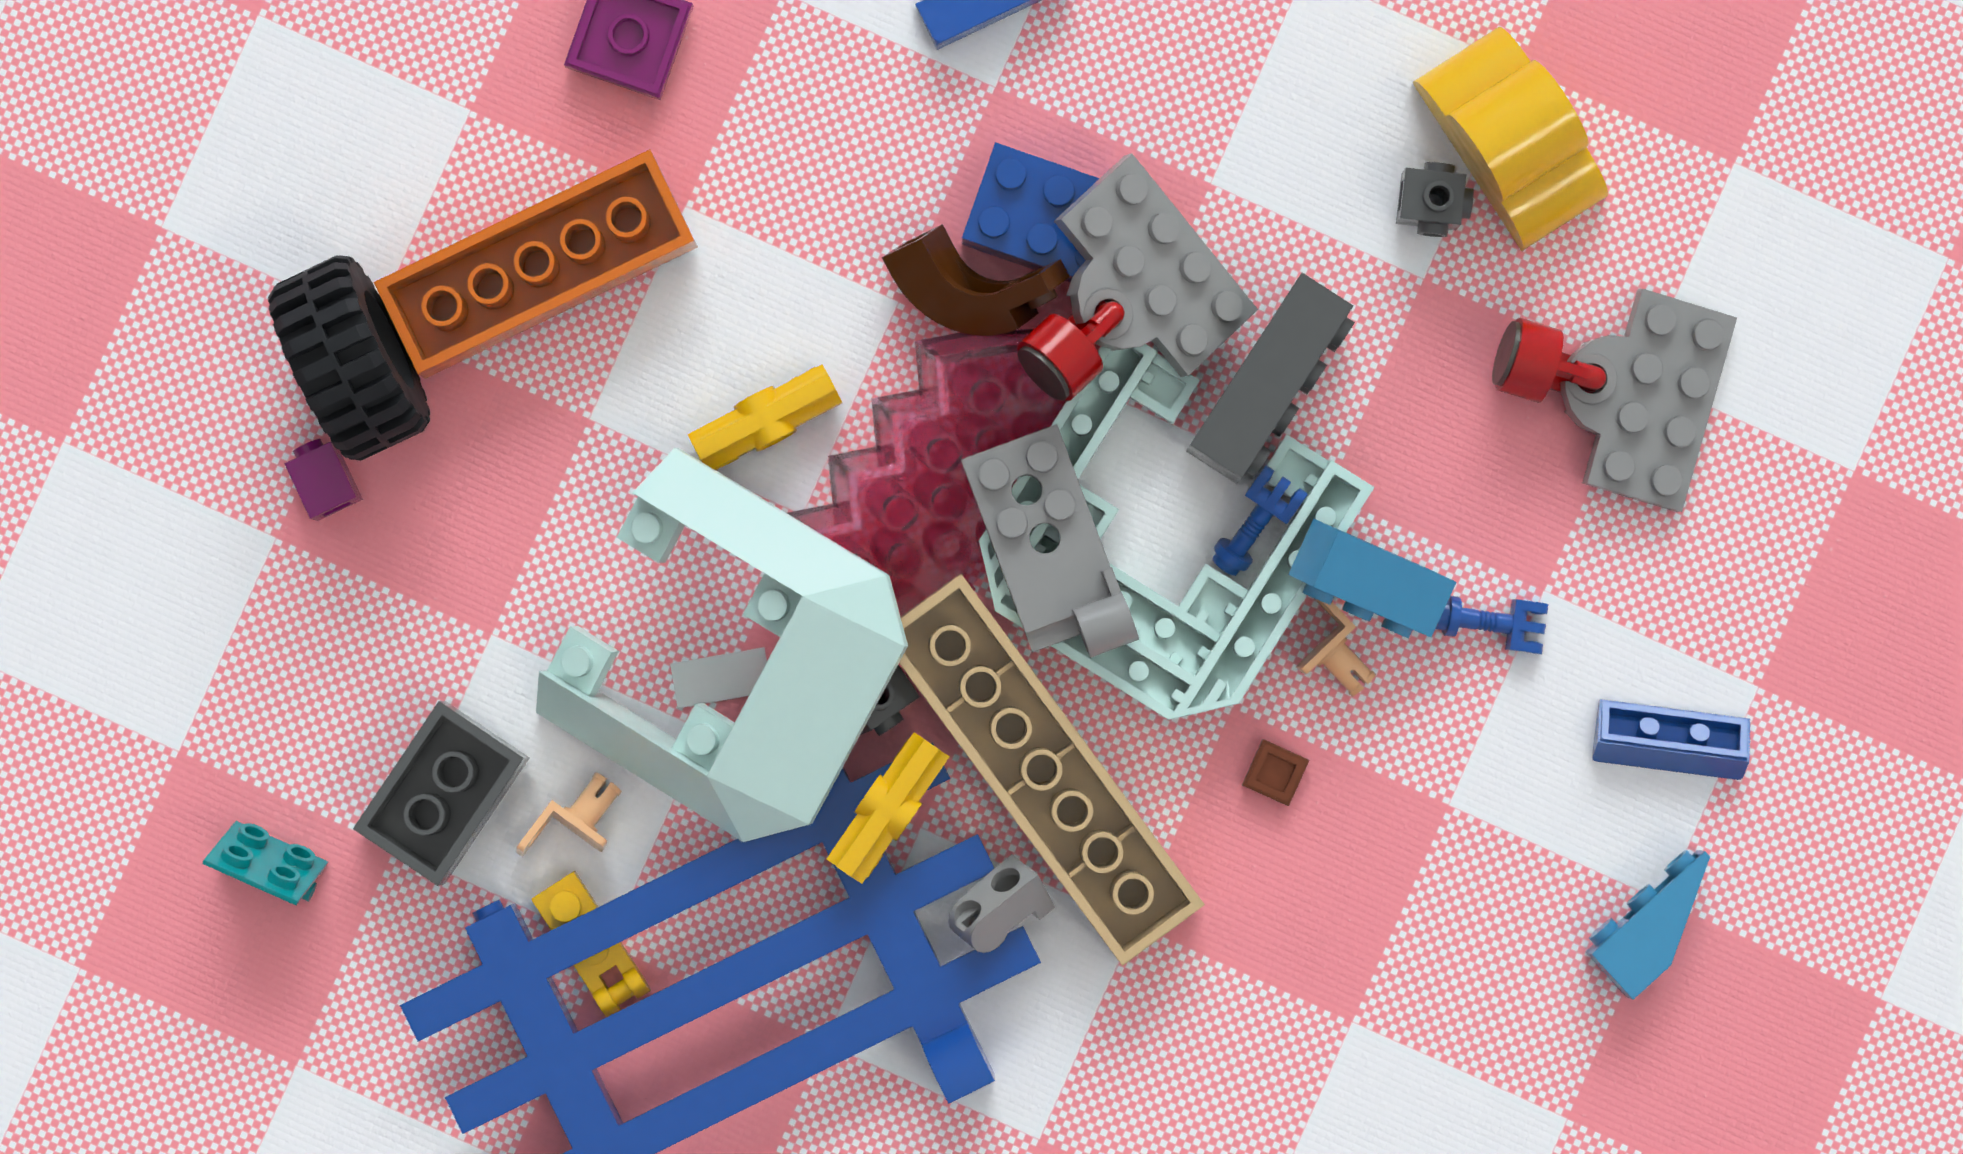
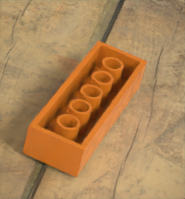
M649 149L375 281L374 284L417 374L426 379L698 248L653 153Z

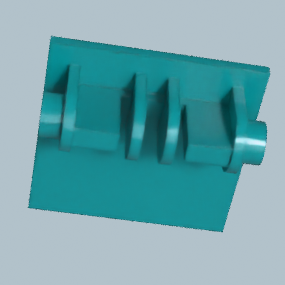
M235 821L205 857L202 864L293 905H297L301 899L310 901L317 886L315 880L325 869L328 861L315 856L314 852L305 846L288 844L270 836L265 829L258 825L243 824Z

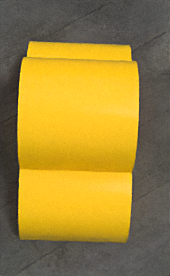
M1497 27L1413 81L1416 90L1521 251H1524L1608 196V188L1602 173L1587 149L1589 141L1586 131L1571 102L1546 68L1536 60L1530 61L1519 44L1504 28Z

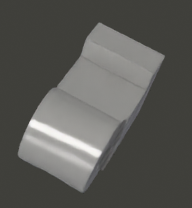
M1011 854L956 902L949 913L948 923L950 929L978 952L986 953L998 948L1005 940L1008 932L1029 915L1033 914L1040 920L1052 911L1055 906L1039 875Z

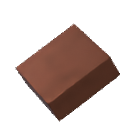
M1262 739L1242 786L1289 806L1309 760Z

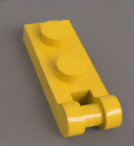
M573 871L531 899L550 930L598 908V905L576 871ZM622 942L574 965L606 1017L620 1011L619 1005L634 995L639 999L651 991L647 981ZM616 965L623 979L608 988L601 974Z

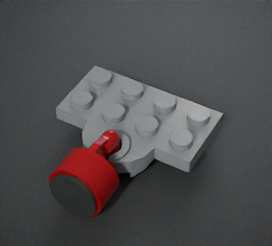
M1133 154L1123 156L1054 220L1086 260L1073 275L1066 295L1070 296L1072 314L1067 319L1057 314L1047 316L1017 345V355L1024 371L1041 390L1054 399L1071 401L1103 371V362L1095 348L1096 345L1116 351L1141 347L1152 341L1180 377L1189 376L1258 309Z
M1638 289L1624 337L1608 335L1584 342L1571 355L1562 352L1564 340L1562 330L1524 318H1518L1508 325L1503 334L1494 361L1492 381L1497 391L1537 403L1543 401L1549 390L1561 393L1566 408L1564 412L1578 427L1596 435L1582 484L1674 512H1682L1737 317L1646 289Z

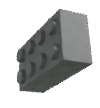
M1301 273L1186 452L1236 484L1244 475L1252 480L1271 453V450L1263 446L1270 434L1274 433L1280 437L1299 410V407L1291 403L1299 390L1307 395L1325 370L1327 365L1319 360L1325 349L1328 348L1335 352L1355 322L1347 317L1354 305L1306 274Z

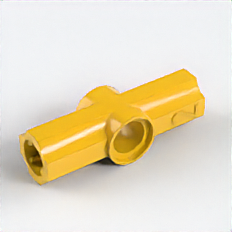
M823 364L798 377L792 378L789 382L777 388L770 386L734 405L735 410L687 435L701 462L714 470H718L754 449L759 452L786 439L797 431L796 427L842 404V400Z
M913 732L893 759V763L884 776L881 774L878 776L854 811L857 815L835 845L827 860L863 884L883 857V853L892 840H898L922 805L920 799L950 756Z

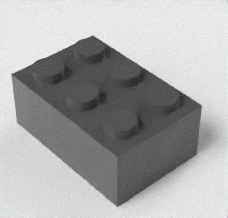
M438 701L353 829L435 885H444L530 757L448 702Z

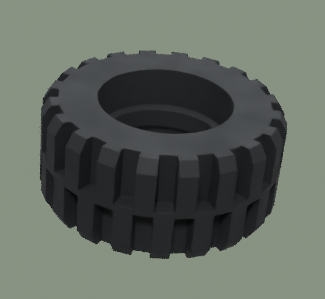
M336 255L274 286L268 296L269 312L274 321L273 326L281 342L284 356L293 371L292 374L298 386H300L307 404L316 415L319 425L325 434H328L331 443L336 449L340 450L345 458L359 461L364 460L424 431L430 422V408L426 403L427 397L420 383L421 379L369 276L365 275L363 268L358 262H355L354 258Z

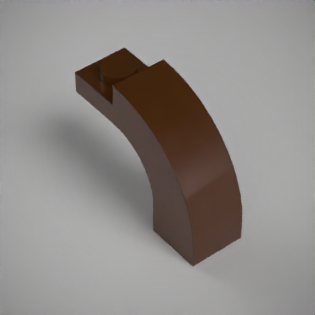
M943 224L902 243L882 257L898 288L925 316L948 329L978 336L999 335L1019 329L1039 314L1038 307L1058 296L1054 288L1070 277L1062 260L1059 259L1014 280L997 281L986 278L973 271L962 260Z

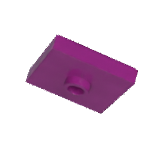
M587 0L564 66L576 72L661 100L694 5L685 0Z

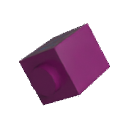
M316 439L293 450L296 458L284 463L309 518L319 521L363 500L340 450L336 449L331 442L323 445L321 439Z

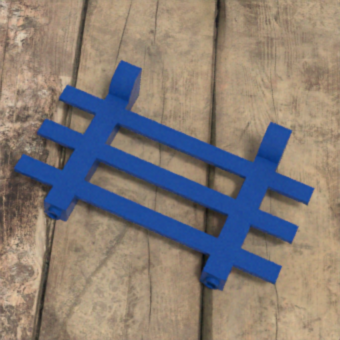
M891 762L853 782L850 781L843 766L813 824L747 842L735 839L533 939L516 903L504 908L499 899L473 912L472 914L476 922L465 927L482 965L401 1004L400 1007L417 1042L500 1001L508 1015L527 1057L445 1097L462 1134L546 1093L572 1149L562 1154H656L912 1026L948 1104L994 1082L995 1073L960 1003L1040 964L1041 961L1024 927L1021 926L1009 932L1002 944L991 952L982 953L972 950L941 966L915 910L986 876L995 869L979 835L976 834L897 874L886 852H884L883 857L863 884L834 865L849 898L578 1031L552 978L553 975L820 843H823L829 855L857 815L854 813L857 806L880 774L884 776L893 763ZM945 766L942 767L927 790L950 779ZM868 935L894 990L623 1123L597 1070L598 1067Z

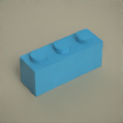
M1314 518L1288 574L1306 583L1302 593L1331 605L1334 596L1345 601L1342 610L1369 622L1374 613L1384 617L1382 627L1408 639L1412 630L1432 638L1456 585V581Z

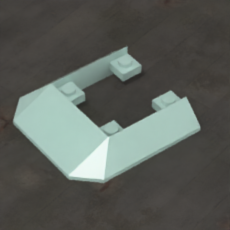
M1147 344L1141 347L1111 351V349L1101 346L1098 353L1103 362V371L1071 401H1066L1051 425H1058L1077 479L1079 480L1130 398L1173 425L1200 380L1191 374L1180 377L1166 358L1159 355L1158 351ZM1286 434L1267 464L1274 470L1273 476L1267 484L1274 488L1279 480L1285 477L1291 481V484L1284 492V495L1291 498L1293 493L1299 488L1308 493L1248 590L1205 564L1185 597L1177 606L1110 564L1130 610L1139 640L1090 658L1081 635L1051 645V647L1167 720L1239 704L1307 596L1302 593L1306 583L1288 574L1313 518L1347 532L1373 491L1374 486L1334 461L1325 459ZM1031 476L1019 477L1012 487L1014 499L1022 505H1032L1041 497V485ZM1080 485L1101 540L1119 509ZM1039 524L1031 530L1030 543L1036 551L1050 553L1059 545V533L1052 525ZM985 530L979 543L995 612L1023 629L987 530Z
M674 448L633 491V494L638 497L616 538L657 563H665L682 530L687 526L763 572L764 575L743 615L780 637L735 722L706 704L697 703L694 705L677 739L598 691L619 651L583 628L570 626L547 671H539L536 713L742 842L813 824L908 647L890 576L681 449Z

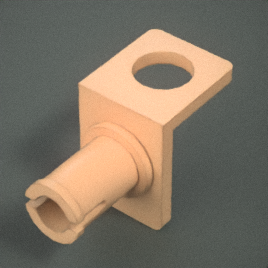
M1315 599L1339 625L1296 668L1301 673L1308 674L1316 665L1321 666L1323 664L1353 697L1362 691L1364 687L1351 675V670L1363 683L1366 682L1367 684L1373 680L1376 674L1345 644L1347 641L1346 636L1356 626L1333 602L1329 605Z
M595 772L592 780L571 808H562L551 800L518 844L516 853L523 857L552 818H555L591 846L602 852L607 846V840L597 833L598 830L594 826L622 791L614 783L610 782L601 796L596 798L597 794L606 784L607 778Z

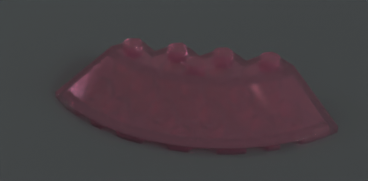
M1020 329L991 336L954 333L915 341L919 389L871 398L876 447L828 456L832 504L787 513L887 573L891 579L900 617L958 574H962L975 591L976 588L973 584L986 572L979 543L986 528L961 464V459L1050 427L1066 403L1064 400L1054 399L1041 390L1027 375L1019 362L1017 345L1034 329Z

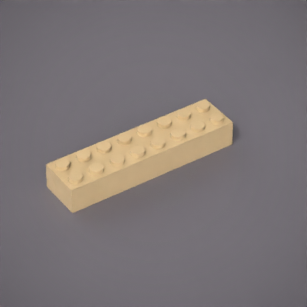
M962 574L955 576L901 616L908 647L899 664L1122 966L1205 905Z

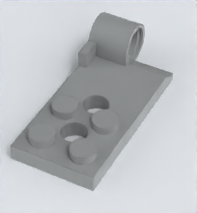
M1055 424L961 459V464L1032 653L1081 635L1090 658L1139 640L1130 610L1120 590L1114 571L1110 567L1058 425ZM1031 476L1040 483L1042 493L1036 503L1022 505L1014 499L1012 485L1019 477ZM1039 524L1052 525L1059 533V545L1050 553H1040L1030 543L1031 530Z

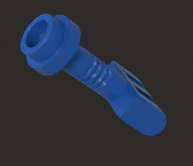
M1265 465L1245 494L1246 497L1257 504L1250 513V516L1247 517V520L1241 526L1242 528L1237 531L1232 540L1220 538L1214 546L1216 553L1212 557L1213 562L1221 570L1233 576H1237L1240 571H1246L1252 564L1253 559L1248 551L1272 517L1275 516L1287 524L1308 495V493L1299 488L1293 493L1289 503L1282 500V495L1291 484V481L1285 477L1279 480L1272 492L1269 491L1264 485L1270 481L1274 470L1268 465Z
M1450 596L1436 629L1442 630L1444 636L1451 637L1456 636L1459 627L1507 634L1505 650L1542 654L1543 644L1536 641H1524L1525 632L1545 634L1546 624L1526 620L1528 612L1535 615L1547 614L1549 604L1512 599L1510 614L1463 608L1460 597Z

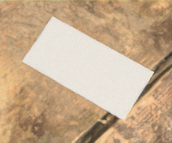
M765 647L671 663L670 667L677 708L694 706L697 703L706 704L749 696L767 663Z

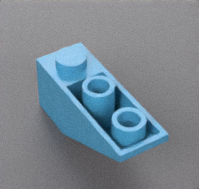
M1688 850L1683 851L1664 869L1669 876L1655 889L1650 884L1644 886L1627 902L1631 909L1630 912L1617 923L1610 918L1589 937L1593 945L1586 951L1587 955L1627 998L1634 1000L1671 966L1710 859L1706 851L1697 850L1692 855Z

